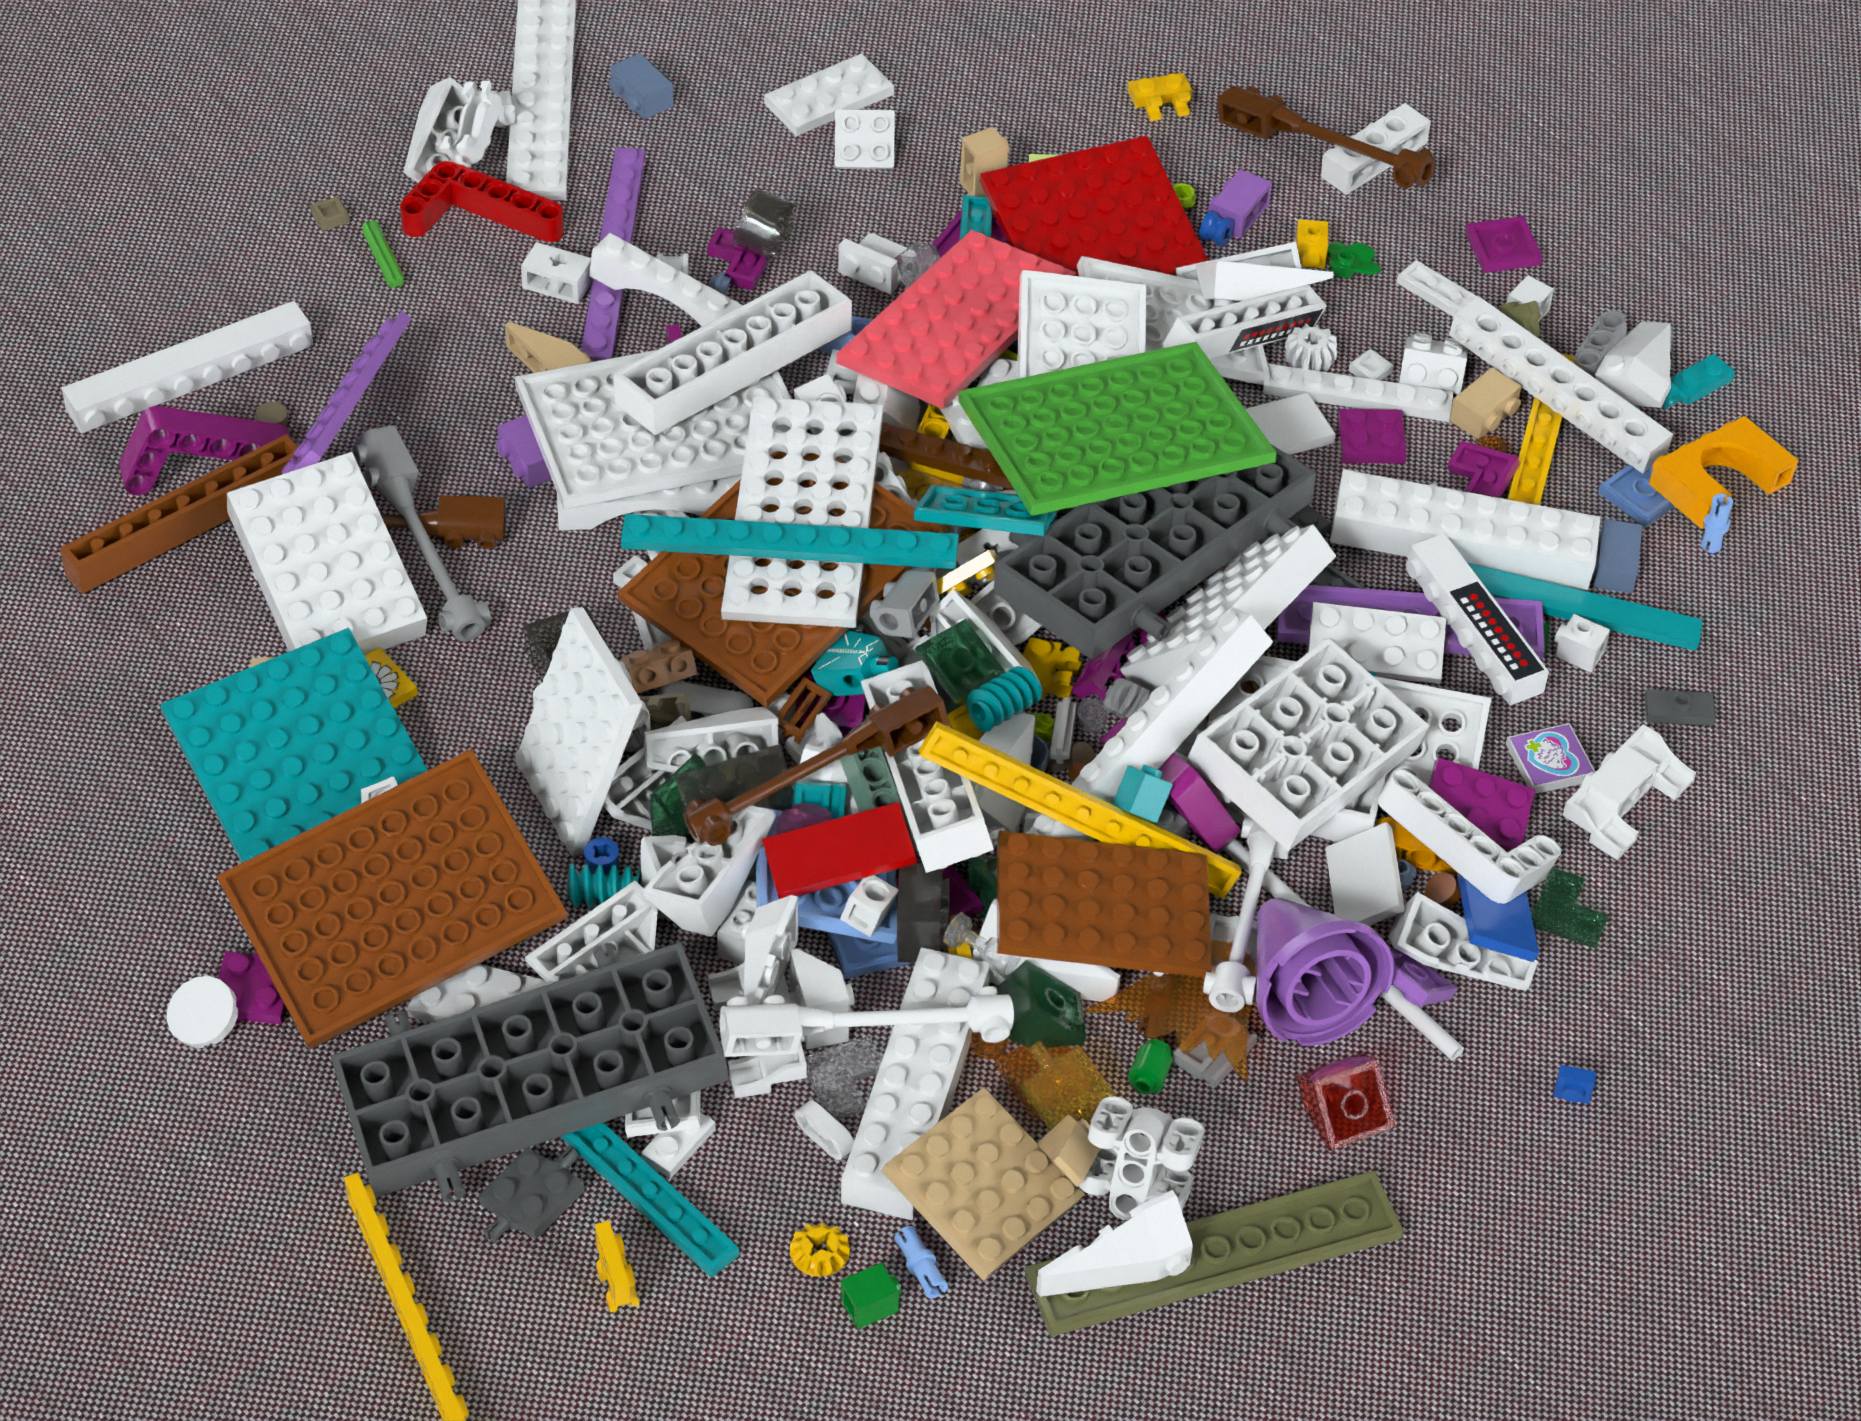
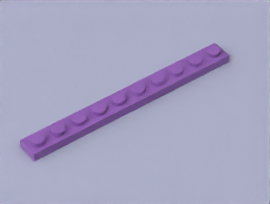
M615 148L600 242L611 233L632 244L646 158L645 149ZM594 278L581 352L587 353L592 362L611 359L614 356L624 289L614 290Z

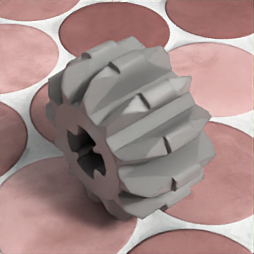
M1119 678L1109 687L1103 704L1109 712L1121 719L1124 717L1129 718L1147 702L1151 692L1130 680Z

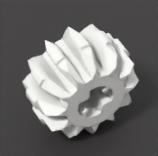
M1305 323L1302 329L1294 327L1293 332L1286 339V362L1291 363L1292 367L1328 371L1331 364H1334L1337 359L1336 337L1330 334V329L1321 330L1319 324L1316 327H1310Z

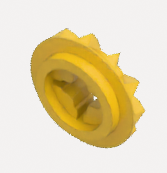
M824 1221L819 1225L813 1226L807 1223L803 1230L800 1232L795 1231L794 1238L790 1243L792 1262L800 1271L811 1276H829L838 1272L845 1266L850 1255L847 1235H843L840 1232L838 1225L830 1227ZM827 1241V1251L821 1249L813 1254V1243L820 1245L822 1242Z

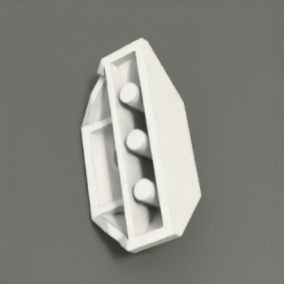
M955 589L949 592L931 612V641L970 684L962 694L966 699L971 691L979 689L981 685L989 683L993 678L999 677L1004 672H1008L1012 667H1024L1037 678L1031 664L992 620Z
M680 716L669 726L684 723L687 721L684 719L683 716ZM642 747L617 768L603 806L613 818L652 830L698 791L699 776L647 768L645 766V747Z
M633 881L525 957V961L548 984H553L599 969L593 951L597 946L602 945L604 954L607 956L608 952L605 943L615 945L620 961L654 951L658 908L644 897L642 893L644 888L636 881Z

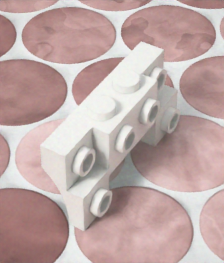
M1643 724L1615 753L1609 752L1606 755L1600 768L1595 773L1593 771L1588 773L1581 784V788L1565 803L1563 816L1591 833L1589 843L1618 860L1637 840L1639 834L1637 830L1621 818L1652 786L1676 800L1694 781L1696 772L1687 767L1671 752L1659 733Z
M745 962L732 969L708 975V984L715 1011L721 1010L722 1006H727V1002L731 998L744 997ZM783 974L775 995L784 997L785 1004L796 1003L797 1005L795 992H788L785 975ZM805 1036L801 1037L797 1054L755 1055L728 1061V1071L734 1097L741 1098L771 1093V1084L807 1078V1065L801 1042H805Z

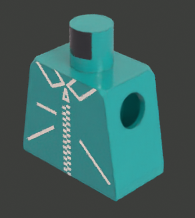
M847 631L821 655L811 672L816 684L833 693L832 696L865 694L860 681L898 669L899 665L895 656L888 655L881 638Z

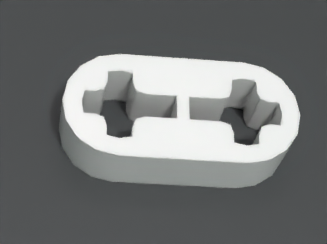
M810 1100L795 1111V1119L800 1128L832 1158L839 1161L851 1152L854 1139L849 1131L817 1102Z

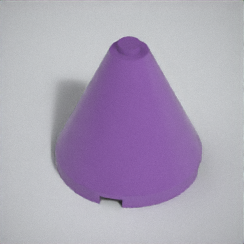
M1273 898L1261 906L1257 914L1256 998L1259 1015L1274 1036L1284 1042L1286 1038L1297 1040L1301 1046L1325 1044L1351 1033L1374 1014L1376 1009L1373 1003L1381 990L1388 993L1394 974L1392 953L1374 929L1365 924L1283 898Z

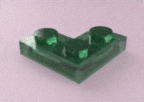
M1552 867L1532 913L1534 928L1596 949L1606 926L1608 915L1576 904L1583 889L1585 878Z

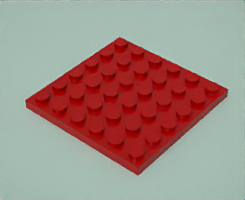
M1148 135L980 173L979 182L1007 243L1012 247L1074 271L1076 276H1079L1077 264L1081 256L1177 276L1176 268L1209 261Z

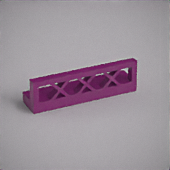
M1163 610L1156 614L1165 621H1168L1166 619L1167 614ZM1136 628L1095 659L1091 660L1089 658L1071 691L1079 699L1095 693L1104 702L1105 694L1108 691L1104 686L1107 680L1114 679L1115 682L1119 678L1126 679L1120 671V657L1127 656L1135 648L1133 634H1139L1141 645H1144L1148 641L1146 638L1148 633L1141 628Z

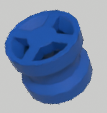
M1211 210L1202 221L1199 238L1206 241L1209 239L1214 240L1215 245L1224 247L1232 235L1235 222L1228 217L1223 219L1219 217L1218 213Z
M600 837L587 843L584 857L586 860L585 864L589 865L591 874H595L598 864H602L605 875L609 874L612 865H616L619 873V848L613 840Z

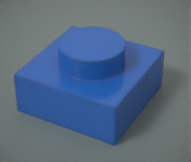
M1560 1064L1553 1097L1565 1099L1573 1103L1589 1104L1595 1084L1596 1072Z

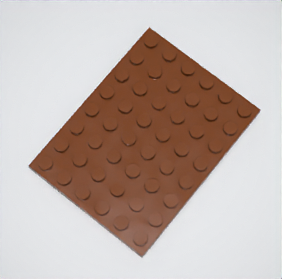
M777 451L770 456L774 459H782L787 454ZM809 453L803 459L814 461L820 456L815 453ZM840 457L835 459L839 463H847ZM771 478L766 483L776 486L781 484L783 480ZM741 479L699 518L735 520ZM804 480L799 485L809 488L814 486L816 482ZM836 482L832 485L837 490H842L849 486L845 482ZM874 483L869 529L945 533V529L936 523L914 521L913 507L878 483ZM769 504L763 507L762 510L771 513L777 511L779 507ZM802 506L795 510L796 513L802 515L812 511L807 506ZM835 508L830 510L828 514L838 517L843 515L845 511ZM662 551L617 592L618 600L672 640L679 641L681 646L692 649L694 656L766 708L850 629L838 626L722 619L721 609L730 555ZM761 558L754 564L759 567H765L772 561L767 558ZM794 560L787 566L792 569H799L805 563ZM832 562L821 566L825 571H833L838 567L836 563ZM864 564L857 621L870 609L871 603L874 600H880L884 596V587L888 581L897 582L904 572L911 570L913 567ZM755 586L750 591L754 594H763L768 588L765 586ZM789 588L785 590L784 594L793 597L800 594L801 590ZM822 590L817 596L828 599L835 593L831 590Z
M472 749L216 876L309 1050L568 918L566 909Z

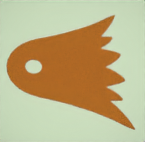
M1211 940V960L1222 959L1226 962L1229 961L1233 944L1225 941ZM1245 953L1243 965L1250 971L1251 976L1257 977L1255 963L1250 955ZM1151 972L1122 992L1084 1010V1012L1091 1013L1130 1010L1124 1019L1125 1022L1137 1021L1150 1016L1146 1037L1155 1038L1177 1030L1178 1045L1184 1054L1192 1051L1205 1040L1207 1051L1213 1060L1223 1050L1235 1071L1244 1081L1248 1082L1246 1048L1252 1005L1244 1004V1007L1237 1012H1224L1216 1009L1209 1001V994L1203 993L1204 977L1164 973L1159 977Z

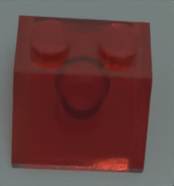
M1360 1053L1296 1076L1304 1109L1328 1150L1333 1151L1396 1128L1377 1058Z

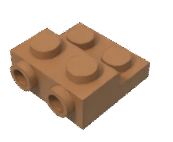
M677 640L663 642L653 647L650 651H634L619 660L625 664L632 680V687L637 694L698 675L692 649L681 646Z

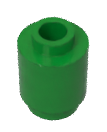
M1150 1039L1139 1047L1128 1073V1081L1136 1091L1142 1094H1153L1162 1089L1173 1062L1172 1050L1169 1045L1157 1039Z

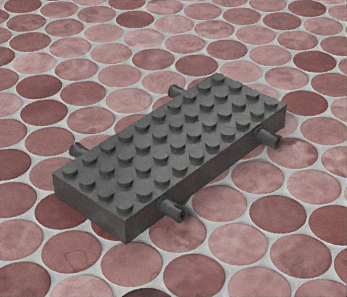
M1272 445L1276 451L1275 463L1147 490L1137 494L1115 497L1105 501L1079 505L1051 524L1044 536L1009 533V541L1019 547L995 563L994 593L1091 660L1095 659L1136 628H1141L1157 641H1162L1163 638L1165 639L1169 635L1172 624L1156 615L1158 612L1268 533L1279 534L1281 537L1296 526L1302 529L1300 525L1290 521L1289 518L1312 502L1316 472Z
M605 943L608 952L607 956L604 954L602 945L597 946L593 951L599 969L411 1029L408 1014L405 1011H396L399 1024H396L392 1012L385 1018V1024L388 1027L390 1037L330 1056L375 1198L436 1178L442 1200L454 1202L450 1188L454 1189L457 1200L465 1195V1188L462 1185L458 1170L648 1107L652 1110L658 1130H668L665 1117L668 1118L671 1129L676 1127L680 1119L676 1114L672 1099L729 1081L723 1050L682 943L669 945L623 961L619 960L615 945Z

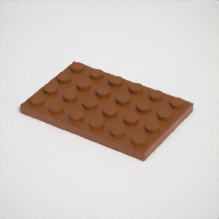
M999 830L997 837V954L1205 978L1206 972H1211L1212 970L1207 855Z

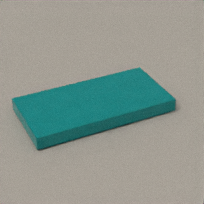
M931 485L914 509V521L1044 536L1059 510L1031 516L1017 494Z

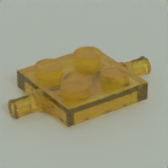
M1041 1040L1028 1049L1041 1067L1034 1076L1022 1083L1019 1088L1050 1130L1068 1114L1077 1122L1083 1118L1090 1125L1100 1101L1109 1096L1117 1097L1080 1045L1065 1055L1055 1056L1054 1058L1042 1044Z

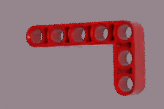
M441 161L434 165L400 203L402 231L410 237H420L426 234L452 205L546 242L558 241L564 235L563 208L559 203L452 161Z

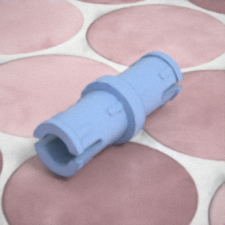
M1716 494L1713 497L1710 513L1704 519L1705 532L1701 541V547L1706 550L1708 542H1710L1709 553H1716L1721 550L1724 534L1728 532L1730 527L1729 515L1733 506V499L1729 496L1726 505H1724L1726 494Z
M914 1226L902 1228L901 1231L905 1239L897 1232L894 1240L907 1259L906 1267L912 1275H916L927 1298L932 1299L941 1296L937 1286L939 1285L945 1293L948 1284L935 1265V1255L931 1250L926 1249Z

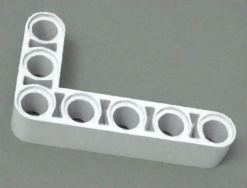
M1394 770L1378 796V804L1385 812L1485 896L1497 903H1508L1544 881L1561 854L1560 846L1553 839L1544 835L1534 836L1507 853L1420 779L1406 770Z

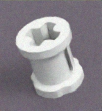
M657 253V259L688 275V253H683L682 256H663L662 253Z

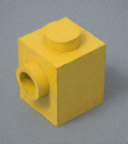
M1298 219L1295 242L1301 267L1325 269L1328 249V222Z

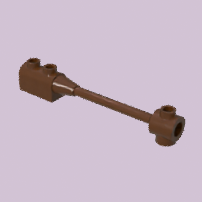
M1231 86L1217 98L1220 123L1267 140L1277 130L1305 133L1392 165L1394 181L1398 186L1405 189L1410 188L1413 184L1425 186L1433 176L1435 160L1427 149H1420L1418 152L1404 148L1398 155L1307 122L1304 118L1287 108L1280 96L1272 95L1270 98L1262 96L1254 86H1249L1246 89Z
M439 495L438 509L416 512L427 534L438 537V539H444V544L450 548L462 547L464 540H477L478 547L493 549L496 547L497 541L505 540L507 520L505 497ZM381 515L386 528H406V530L411 531L403 515Z
M925 685L918 690L914 687L904 689L899 696V700L889 705L885 703L875 704L871 708L866 720L841 739L840 743L726 803L716 797L706 802L703 799L693 800L688 805L687 812L683 813V818L689 832L699 845L704 842L711 846L720 845L730 835L732 815L841 757L876 747H881L889 757L925 739L936 721L950 726L943 699L929 685Z

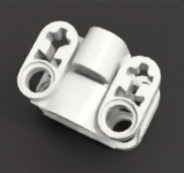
M1105 1097L1100 1101L1091 1119L1088 1133L1089 1141L1101 1149L1079 1187L1084 1192L1092 1195H1104L1110 1191L1109 1207L1111 1212L1122 1220L1131 1219L1129 1211L1138 1205L1171 1190L1176 1194L1182 1211L1190 1195L1193 1177L1187 1170L1192 1167L1201 1148L1204 1127L1198 1121L1190 1118L1173 1120L1168 1114L1154 1108L1142 1107L1133 1110L1132 1104L1121 1097Z

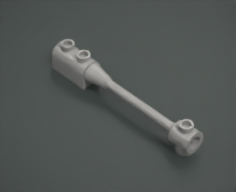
M395 425L373 428L363 432L357 438L356 445H353L352 453L357 464L365 463L367 467L364 470V479L367 486H377L380 494L386 497L397 511L404 516L443 591L447 602L438 616L441 630L443 632L452 630L458 641L464 642L475 639L490 625L491 615L489 607L484 601L475 603L471 596L459 595L415 511L412 497L419 471Z
M964 477L962 488L992 492L1011 490ZM950 525L945 533L958 534L959 537L965 527ZM914 567L904 572L897 582L888 581L885 584L884 600H874L870 606V617L881 632L890 636L914 638L940 601L935 578L937 568Z

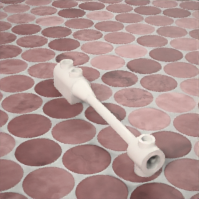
M1249 817L1244 818L1241 837L1247 838L1249 846L1250 875L1229 961L1220 963L1216 967L1215 973L1206 972L1203 993L1209 994L1210 1003L1216 1009L1224 1012H1237L1244 1007V1004L1253 1005L1257 977L1251 976L1250 971L1243 965L1260 889L1264 874L1267 872L1273 857L1287 859L1289 854L1288 850Z
M992 986L980 988L976 992V996L970 998L966 1007L840 1013L797 1006L796 1003L785 1004L784 997L780 995H772L765 998L763 1005H749L747 998L738 996L731 998L727 1002V1006L721 1007L719 1025L724 1057L797 1054L801 1037L832 1030L835 1027L967 1022L973 1032H981V1037L985 1042L996 1043L1005 1040L1010 1035L1014 1020V1010L1010 995H998L997 989Z

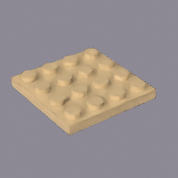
M985 1087L887 1162L881 1170L983 1281L1079 1203L1085 1196V1193L1061 1172L1039 1148L1037 1142Z

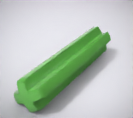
M375 220L364 222L362 225L363 234L388 285L391 288L403 286L405 282L403 279L404 275L378 222Z

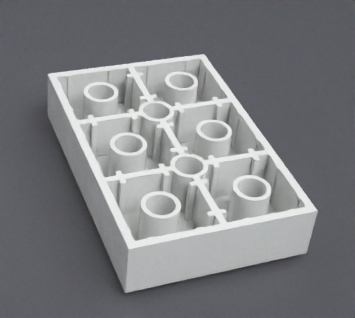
M352 452L227 492V512L288 651L348 627L364 655L378 647L385 650L426 635L427 616Z
M1314 524L1302 529L1296 526L1281 537L1279 534H1275L1263 544H1260L1258 541L1253 543L1222 568H1219L1204 579L1206 583L1202 587L1191 591L1185 597L1187 602L1183 606L1175 608L1166 616L1168 622L1172 624L1169 635L1165 639L1163 638L1162 641H1157L1148 634L1146 636L1148 641L1144 645L1134 648L1127 655L1129 660L1120 668V671L1128 681L1130 680L1152 693L1168 679L1173 669L1188 657L1195 649L1197 642L1206 637L1218 624L1220 617L1229 612L1232 607L1251 614L1262 629L1265 630L1336 557L1335 553Z
M1327 638L1201 732L1195 740L1187 761L1289 851L1414 753L1430 725L1330 638Z

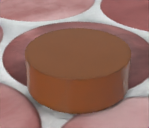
M1446 872L1434 875L1425 887V896L1445 908L1454 905L1461 895L1458 880Z

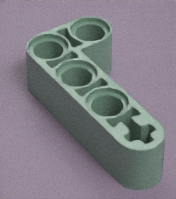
M881 747L841 757L840 762L859 812L877 808L876 806L881 807L899 802L910 839L912 840L913 834ZM865 776L871 777L875 782L869 781Z

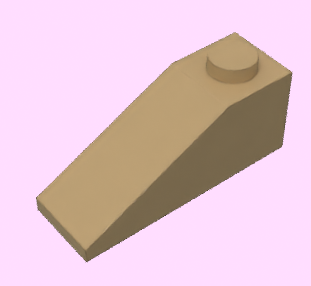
M512 322L505 324L506 347L533 373L592 362L587 353L581 352L571 342Z

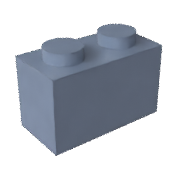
M637 53L610 66L611 79L609 84L611 90L615 95H619L628 104L629 108L632 111H636L644 120L674 107L673 84L641 53Z
M1604 519L1598 536V553L1593 574H1595L1594 588L1633 594L1638 573L1643 525Z

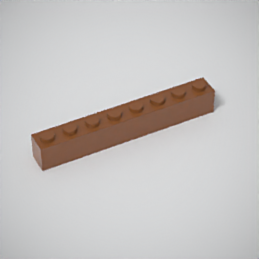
M285 434L60 547L65 575L81 594H84L229 520L227 492L282 475L281 471L292 457L297 459L293 452L298 446Z

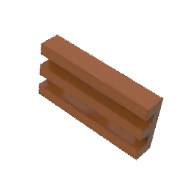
M803 677L776 715L778 727L783 730L782 735L787 738L789 735L795 737L794 742L800 744L813 726L816 715L822 713L831 700L833 693ZM806 688L811 690L789 722L784 720ZM817 695L821 696L822 698L801 728L796 727Z

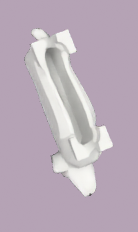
M490 81L481 82L480 87L482 91L477 90L475 82H466L463 88L462 96L468 103L464 106L460 115L457 138L452 144L450 136H445L440 147L441 152L446 153L457 164L470 167L472 164L480 161L483 158L485 148L491 143L490 136L494 126L502 128L515 122V106L511 104L510 91L505 90L497 94L495 91H491Z

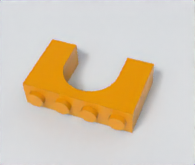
M1743 416L1733 422H1727L1721 428L1711 433H1705L1699 439L1689 444H1683L1678 450L1666 456L1661 455L1652 465L1653 471L1648 484L1703 529L1704 519L1710 513L1713 497L1716 494H1726L1724 505H1726L1727 498L1729 496L1732 497V494L1704 470V467L1726 466L1743 473L1769 495L1791 483L1799 460L1747 417Z

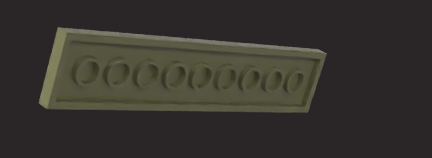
M1375 1171L1186 1222L1193 1244L1190 1266L1176 1276L1168 1275L1157 1281L1042 1297L1036 1291L1038 1270L1055 1259L1026 1266L1025 1276L1049 1335L1053 1337L1402 1239L1404 1230Z

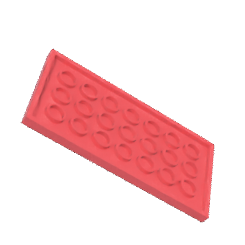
M971 230L837 352L836 363L945 409L958 396L959 391L964 390L1018 338L1019 285L1022 270L1076 276V272Z

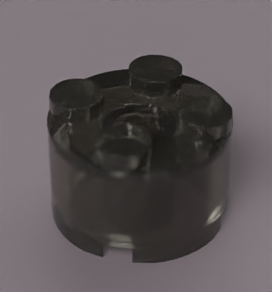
M756 188L743 207L742 211L745 214L742 222L739 220L737 222L733 242L744 249L775 261L781 248V240L787 241L792 233L793 224L789 223V221L795 215L797 204Z

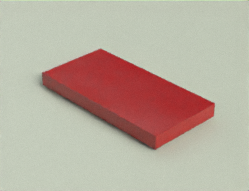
M899 802L762 839L778 899L790 895H803L917 864L916 855Z

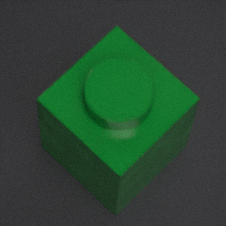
M882 1263L841 1280L840 1300L857 1330L898 1312L899 1296L902 1295L901 1286L894 1274L889 1275Z

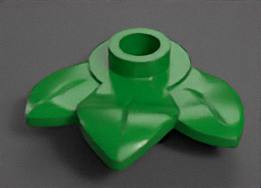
M1335 241L1328 246L1327 254L1330 256V271L1338 277L1350 278L1354 275V272L1374 275L1382 271L1378 264L1372 262L1375 250L1369 245L1353 243L1350 246H1346L1340 241Z

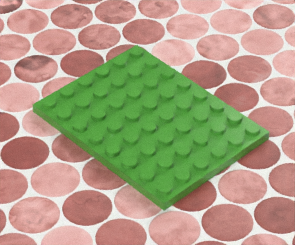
M1197 342L961 390L958 394V402L1031 516L1275 463L1276 460L1275 449Z

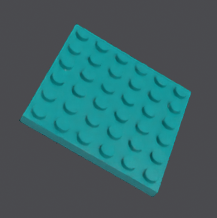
M349 627L160 704L163 716L241 863L361 804V789L393 776L397 785H400L428 771Z

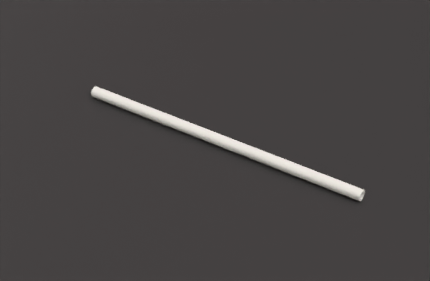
M1233 838L1222 850L1250 875L1249 850L1236 838ZM1267 870L1261 886L1274 898H1283L1310 907L1271 870ZM1394 984L1391 985L1388 993L1381 990L1380 995L1451 1061L1462 1054L1464 1047L1419 1006L1407 1001L1403 997L1404 992Z

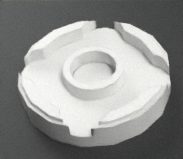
M211 976L195 977L183 983L173 994L167 1007V1023L171 1033L183 1044L194 1048H205V1045L211 1043L215 1045L222 1041L232 1031L238 1018V1008L236 1007L235 1000L237 998L234 991L222 980Z

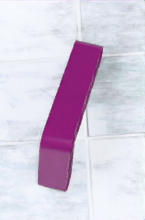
M163 406L149 407L141 414L119 461L124 488L126 492L132 495H142L149 492L169 452L234 461L285 434L292 440L290 430L287 426L276 423Z
M1124 717L1099 739L1103 746L1126 725L1128 718ZM1172 753L1158 769L1163 772L1161 779L1173 784L1167 800L1173 804L1179 814L1188 822L1189 827L1205 847L1217 854L1241 830L1200 775L1187 762L1175 753Z

